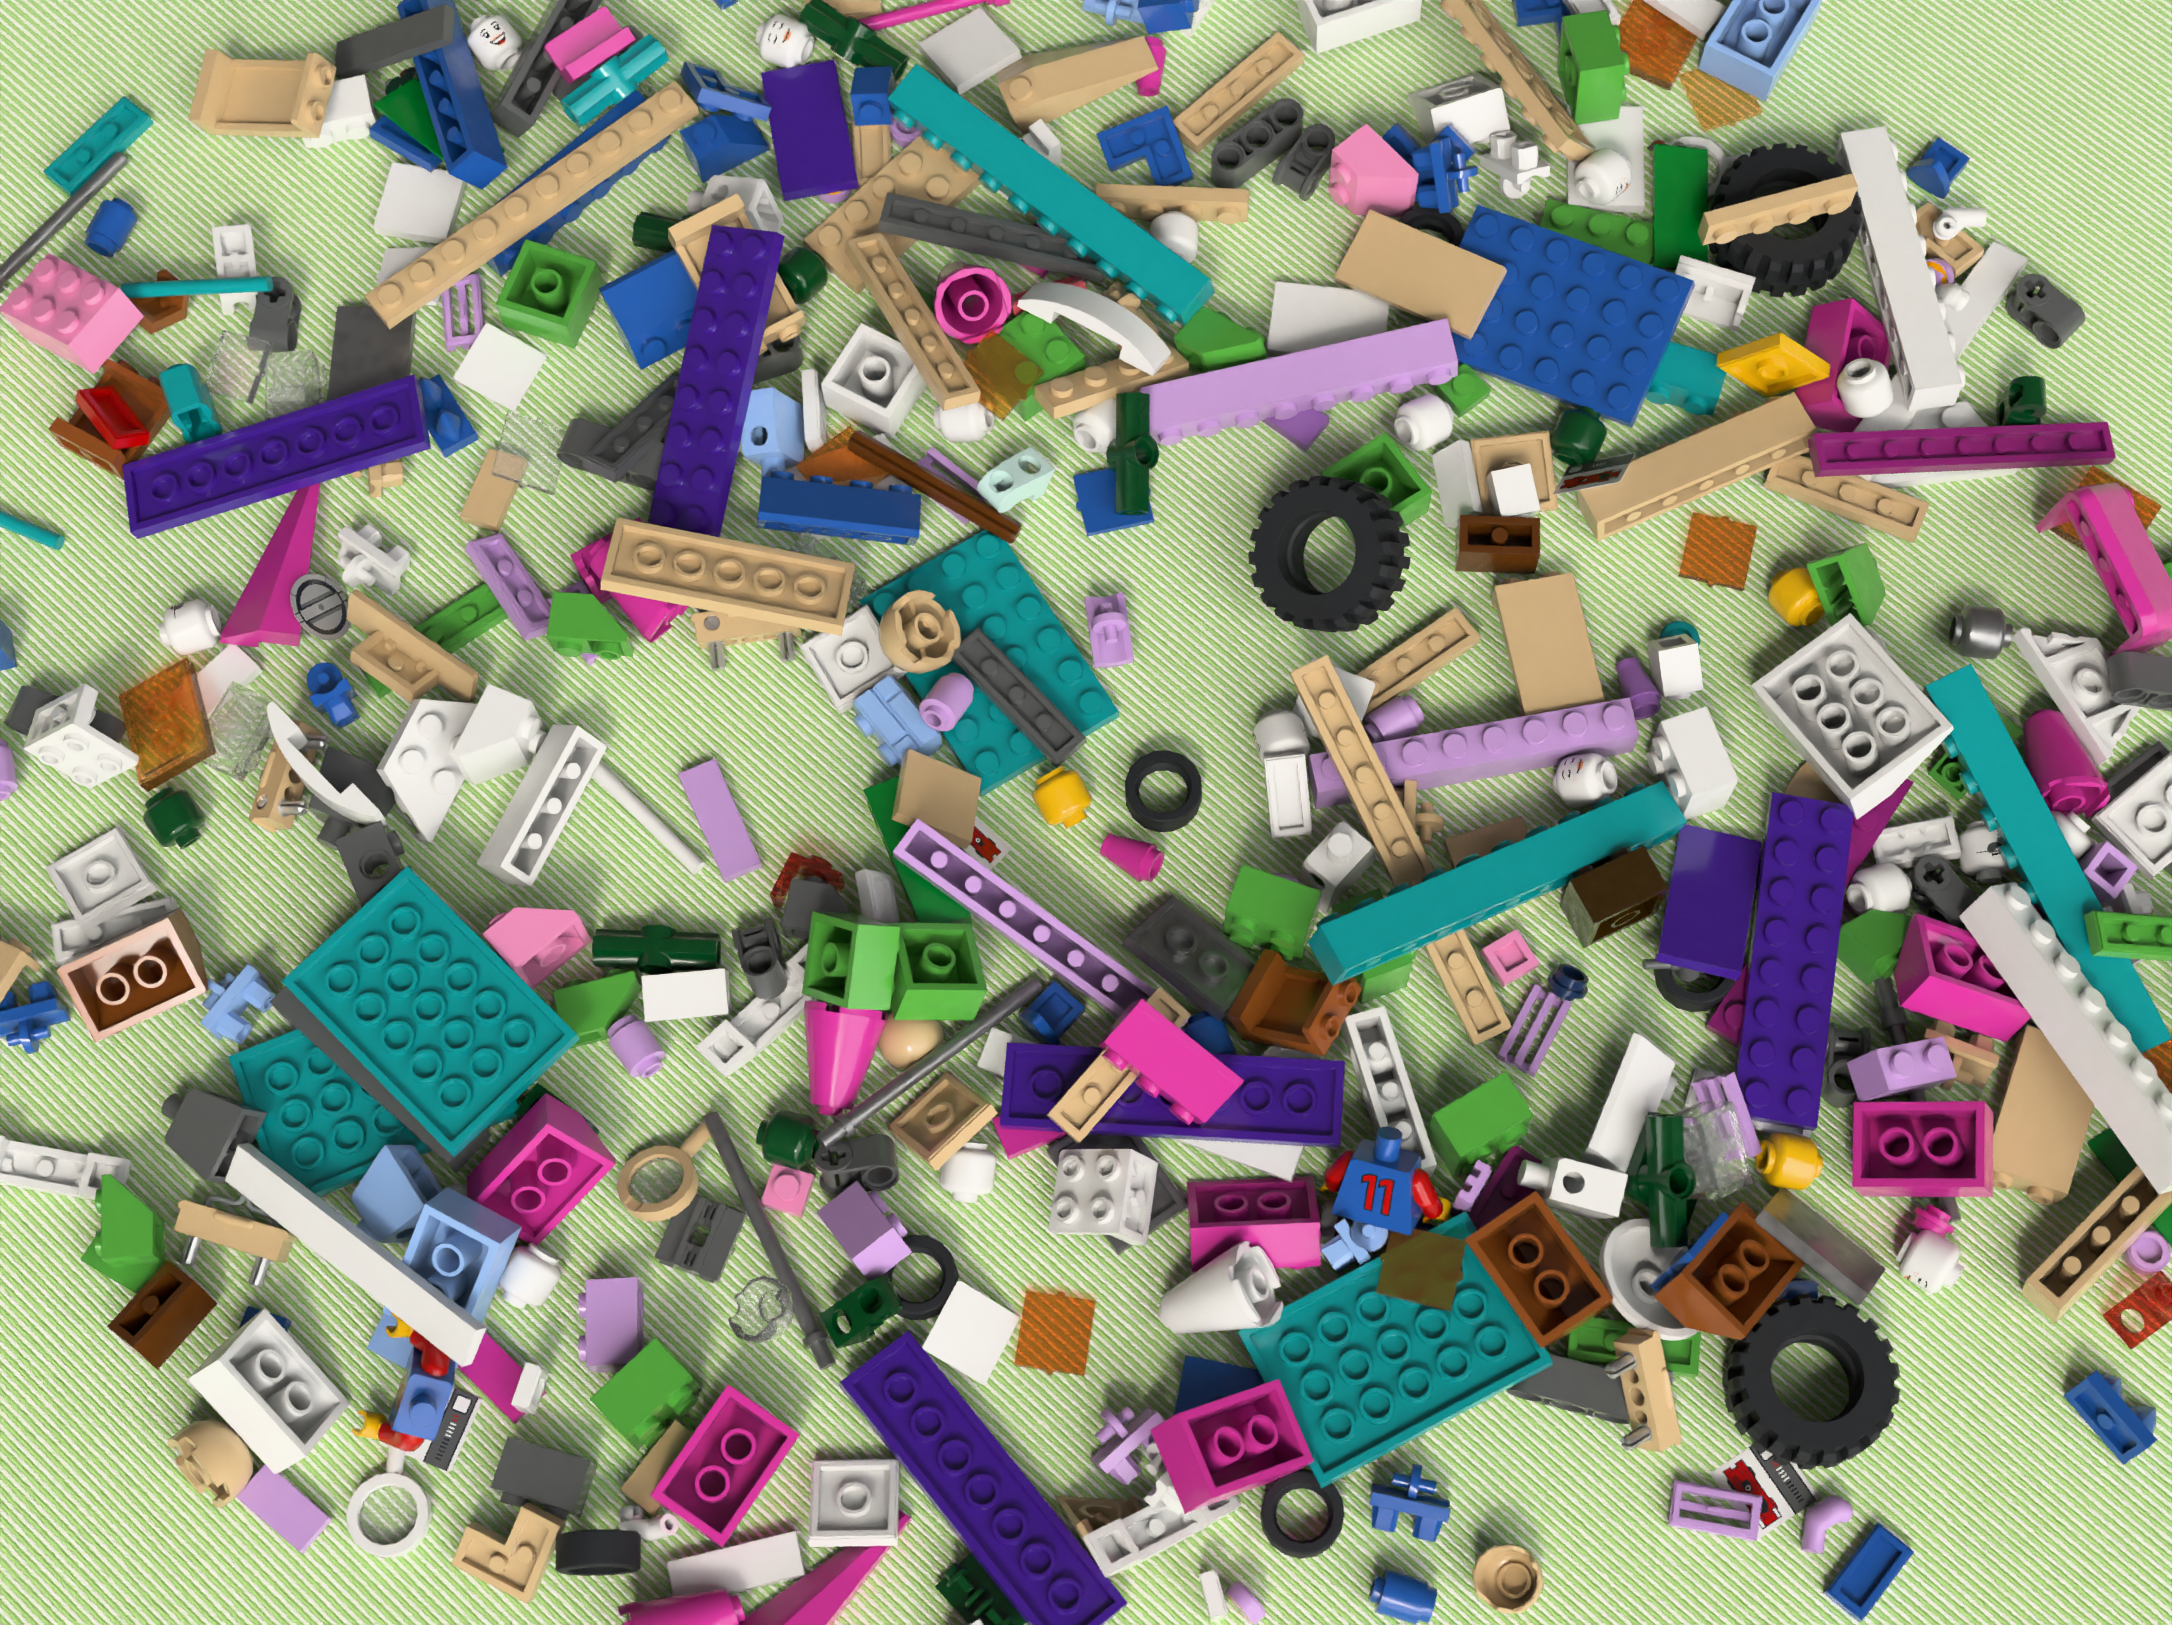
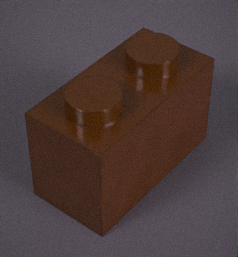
M1460 515L1455 540V571L1535 574L1540 557V518Z
M167 1260L107 1327L158 1370L218 1303L192 1278Z

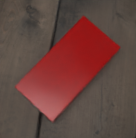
M113 385L77 390L75 402L113 450L148 445L150 432Z

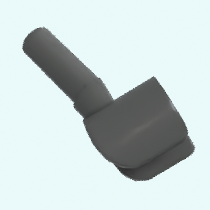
M1643 959L1642 963L1643 969L1676 970L1677 976L1684 981H1694L1700 975L1699 971L1655 961L1656 959Z

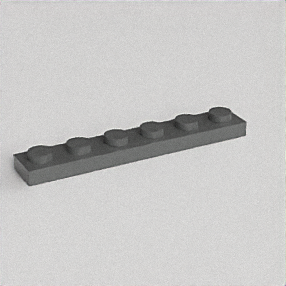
M887 192L878 231L1074 277L1078 276L1079 278L1100 283L1104 281V275L1095 267L1097 262L1088 255L1084 258L1077 256L1066 246L1065 243L1068 240L1058 233L1053 237L1039 227Z

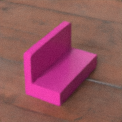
M604 6L548 42L544 46V50L567 84L570 85L630 46L636 39L628 27L620 28L608 8Z

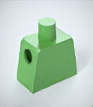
M1866 543L1828 553L1806 564L1831 627L1849 613L1862 626L1870 625L1873 622L1886 594L1877 570V562L1872 557Z

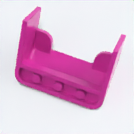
M2115 482L2082 486L2067 492L2035 527L2038 533H2041L2066 522H2072L2130 636L2109 656L2129 651L2144 653L2164 645L2172 638V581L2134 509L2132 494L2127 488H2122Z

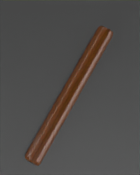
M856 430L850 437L847 444L848 450L1008 543H1013L1019 536L1022 525L1015 519L1004 513H999L989 504L860 430Z

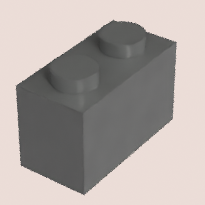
M507 1437L490 1488L502 1494L500 1502L510 1506L521 1508V1506L529 1502L543 1506V1510L566 1521L568 1514L581 1518L597 1466L587 1459Z

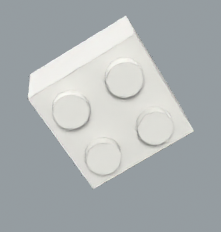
M863 323L859 325L821 383L825 406L880 434L885 433L886 437L890 439L894 437L927 386L900 342Z
M1707 706L1660 722L1649 752H1647L1648 765L1655 776H1660L1661 781L1664 782L1686 820L1724 808L1739 779Z

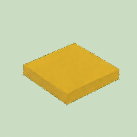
M1781 332L1717 354L1716 366L1765 397L1826 379L1830 375L1829 363Z

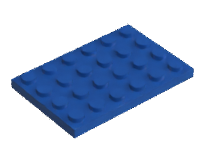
M1477 205L1459 247L1504 266L1507 273L1472 339L1469 340L1451 332L1458 364H1466L1475 371L1576 408L1587 406L1601 415L1600 417L1632 428L1695 287L1694 280Z

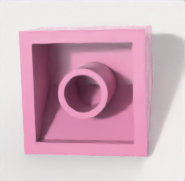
M1366 123L1332 150L1328 190L1333 201L1339 206H1345L1353 215H1367L1369 210H1373L1387 217H1402L1407 211L1414 209L1419 173Z
M514 907L510 912H503L494 917L489 922L487 930L482 933L491 949L532 990L592 942L580 917L574 910Z

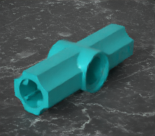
M651 34L641 38L619 57L617 55L595 70L590 74V79L560 100L563 111L579 128L584 124L586 125L609 105L614 106L640 87L638 84L668 62L669 58L667 57L666 50Z

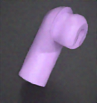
M1830 1495L1809 1508L1804 1519L1801 1550L1813 1554H1823L1826 1529L1836 1523H1847L1851 1519L1853 1514L1851 1503L1839 1495Z

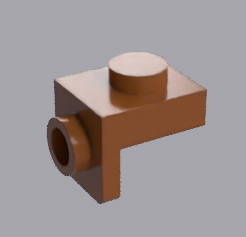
M166 269L157 273L156 281L179 280ZM189 295L131 298L129 300L144 316L138 325L151 335L186 318Z

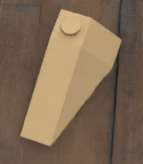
M1143 35L1029 54L996 73V78L1010 115L1024 135L1029 132V126L1039 119L1045 124L1159 70Z

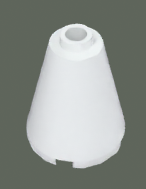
M1243 1241L1234 1245L1162 1296L1159 1316L1163 1325L1175 1334L1260 1328L1275 1324L1281 1317L1283 1300L1276 1302L1274 1289L1281 1287L1273 1263L1261 1247L1255 1246L1251 1248L1248 1246L1250 1241Z

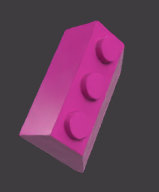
M1848 298L1813 306L1804 348L1830 364V375L1826 379L1797 387L1795 390L1796 396L1815 427L1840 433L1854 432L1863 418L1852 416L1846 412L1837 388L1839 374L1847 364L1860 358L1879 361L1889 371L1892 356L1883 324L1855 299Z
M1918 913L1913 915L1894 972L1900 1006L1910 1011L1969 1029L1981 1035L2007 1042L2031 1016L1972 934L1967 930Z
M1143 999L1129 1004L1098 1043L1105 1050L1102 1057L1120 1071H1123L1125 1067L1139 1077L1135 1083L1153 1098H1156L1159 1094L1173 1104L1169 1111L1187 1125H1190L1192 1121L1196 1124L1205 1123L1244 1081Z
M545 1093L467 1176V1197L522 1226L518 1238L529 1244L531 1242L538 1245L616 1164V1160L579 1112Z
M1313 1176L1294 1177L1292 1183L1280 1178L1187 1182L1192 1272H1197L1225 1251L1243 1241H1250L1248 1246L1251 1248L1255 1246L1261 1247L1273 1263L1274 1268L1304 1269L1311 1266H1321L1320 1218Z

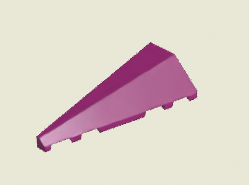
M320 483L296 491L221 632L220 643L258 648L259 642L300 646L302 626L293 613L290 596L291 589L296 580L309 574Z
M900 1510L898 1537L911 1521V1518ZM847 1546L748 1615L745 1620L738 1622L739 1625H833L892 1546Z

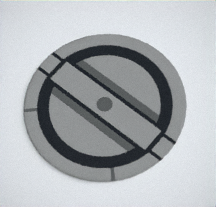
M306 574L296 580L291 589L290 600L293 613L300 625L308 633L322 640L332 641L343 637L351 623L346 618L348 600L339 586L329 578L319 574Z

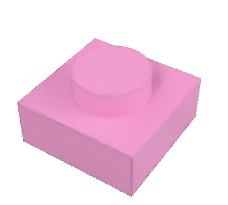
M1517 929L1482 948L1480 953L1502 988L1538 968L1539 961Z
M773 1164L761 1200L762 1206L803 1218L815 1181L814 1174Z

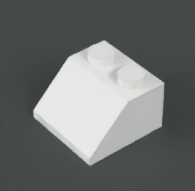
M1479 73L1407 94L1408 102L1427 145L1450 123L1470 143H1490V136L1492 134L1510 130L1502 87Z
M488 684L451 755L467 782L477 785L528 766L546 738L547 730L532 701Z

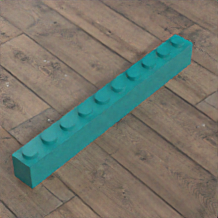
M915 64L887 98L894 110L892 116L901 126L907 130H910L912 127L916 128L922 133V140L936 151L943 148L950 153V160L962 171L968 172L971 169L980 176L978 180L989 191L996 194L1000 190L1009 197L1007 202L1022 215L1030 212L1038 218L1036 223L1046 233L1053 237L1056 233L1060 234L1068 240L1065 244L1073 253L1081 258H1084L1086 255L1097 262L1095 267L1104 276L1111 280L1118 277L1127 284L1125 289L1128 293H1135L1141 302L1146 298L1156 305L1154 310L1168 323L1173 324L1176 320L1184 326L1215 293L1209 277L919 65Z
M1972 664L1926 685L1923 690L1924 695L1954 728L1941 744L1949 758L1957 757L1964 771L1959 773V777L1968 794L1971 796L1976 793L1983 808L1978 810L1985 827L1989 832L1997 830L2004 844L1998 847L2004 863L2008 869L2015 867L2023 881L2018 886L2027 892L2031 899V904L2036 905L2042 919L2052 926L2058 941L2066 952L2077 960L2083 975L2091 986L2102 994L2106 1001V1006L2116 1020L2129 1031L2132 1042L2141 1053L2172 1039L2129 958L2091 956L2084 915L2091 911L2104 910Z
M1663 781L1648 787L1645 783H1641L1629 789L1624 794V797L1614 801L1613 797H1607L1596 803L1591 808V811L1581 815L1580 811H1574L1566 815L1554 827L1549 829L1546 825L1536 827L1524 836L1525 839L1514 843L1512 839L1505 840L1492 848L1490 854L1481 858L1478 853L1472 854L1461 860L1455 869L1447 872L1444 868L1434 870L1426 875L1422 882L1411 887L1409 883H1403L1392 889L1384 899L1376 901L1374 897L1365 899L1352 908V912L1340 916L1338 912L1332 913L1316 924L1318 929L1310 938L1308 944L1333 986L1569 884V881L1572 880L1571 875L1587 865H1593L1594 868L1606 864L1608 863L1607 859L1613 853L1623 848L1629 847L1633 851L1645 846L1646 850L1667 842L1675 837L1685 826L1687 820Z

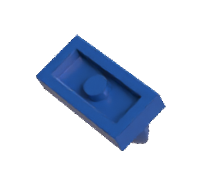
M440 374L430 379L420 377L419 381L428 432L444 458L479 440L475 430Z
M2095 1370L2063 1395L2123 1465L2157 1441V1438L2153 1435L2156 1426V1408L2150 1406L2129 1407L2121 1398V1377L2100 1374Z

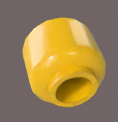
M1806 568L1784 569L1773 577L1770 583L1771 589L1768 594V602L1787 624L1793 627L1811 626L1825 615L1810 573Z
M1061 766L1035 781L1037 788L1034 789L1032 798L1047 824L1058 825L1063 823L1064 827L1068 829L1087 818L1084 810L1091 805L1092 796L1077 771H1065L1064 767Z
M1774 1132L1766 1140L1760 1142L1762 1152L1755 1156V1167L1768 1185L1792 1190H1804L1811 1185L1814 1178H1818L1821 1174L1823 1158L1818 1153L1816 1144L1810 1137L1785 1132Z

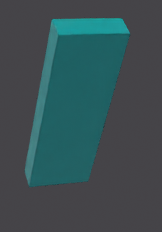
M123 96L43 172L51 182L71 197L117 151L123 153L154 123L148 114Z

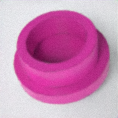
M1928 1204L1925 1210L1916 1207L1913 1211L1916 1217L1912 1225L1920 1230H1930L1943 1237L1947 1233H1953L1954 1228L1948 1225L1951 1216L1938 1208Z

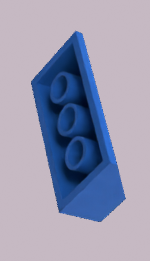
M675 250L599 288L624 347L641 370L686 347L698 291Z
M770 471V477L762 476L756 528L914 546L919 538L921 495L912 494V487L889 485V491L873 489L872 482L850 480L849 486L834 485V479L825 476H810V482L794 480L793 473L783 471Z

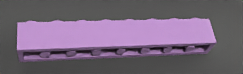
M1445 318L1141 387L1140 391L1141 393L1150 394V436H1152L1157 444L1169 446L1181 442L1185 437L1194 435L1210 437L1218 434L1221 429L1234 426L1250 428L1269 417L1275 416L1278 420H1285L1296 416L1300 411L1310 409L1325 411L1336 406V403L1349 400L1365 402L1372 399L1376 394L1389 391L1393 394H1400L1420 384H1444L1450 381L1452 377L1458 376V358L1448 319Z
M1630 697L1372 743V746L1393 788H1403L1405 780L1417 781V791L1558 766L1568 756L1598 753L1603 757L1630 753L1633 752L1639 732ZM1322 752L1309 755L1307 773L1315 809L1352 803L1328 753Z
M916 819L894 849V858L1117 1019L1129 1004L1140 999L1146 1001L1155 991L1147 983L920 819Z

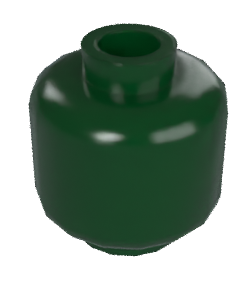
M795 247L779 260L777 272L795 304L802 305L808 302L826 286L828 281L826 263L823 257L816 251H811L804 247Z
M1579 406L1577 410L1568 409L1563 411L1550 435V444L1554 450L1553 456L1573 467H1582L1583 463L1595 461L1607 435L1606 426L1599 420L1601 415L1587 406Z
M168 787L145 803L147 810L143 815V821L162 847H172L178 844L180 849H184L201 838L202 835L198 830L204 825L206 817L187 790L175 791L173 787Z
M778 1110L771 1116L769 1121L763 1120L757 1132L756 1144L762 1146L763 1158L767 1162L800 1170L808 1162L813 1163L815 1161V1153L820 1148L816 1136L822 1131L817 1130L816 1122L809 1116L786 1110Z

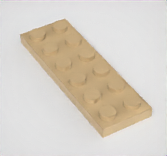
M1442 0L1439 3L1447 15L1454 20L1457 18L1463 25L1459 30L1464 38L1473 46L1478 45L1483 51L1480 55L1482 62L1492 72L1498 71L1502 76L1503 80L1500 82V85L1506 93L1515 100L1518 98L1524 105L1521 109L1524 117L1535 127L1539 125L1545 134L1541 138L1550 150L1556 154L1561 151L1571 162L1575 160L1582 162L1596 151L1590 140L1482 0Z
M963 96V98H964L965 100H967L969 103H971V104L974 105L976 108H978V107H977L975 104H973L968 98H966L965 96ZM922 134L803 239L804 248L819 253L826 263V268L857 295L866 288V285L845 253L846 240L881 232L897 258L918 241L878 231L887 192L955 207L981 184L978 180L980 176L971 169L968 172L962 171L950 160V153L943 148H940L939 151L931 148L922 140Z
M617 517L601 578L600 589L842 636L855 564Z

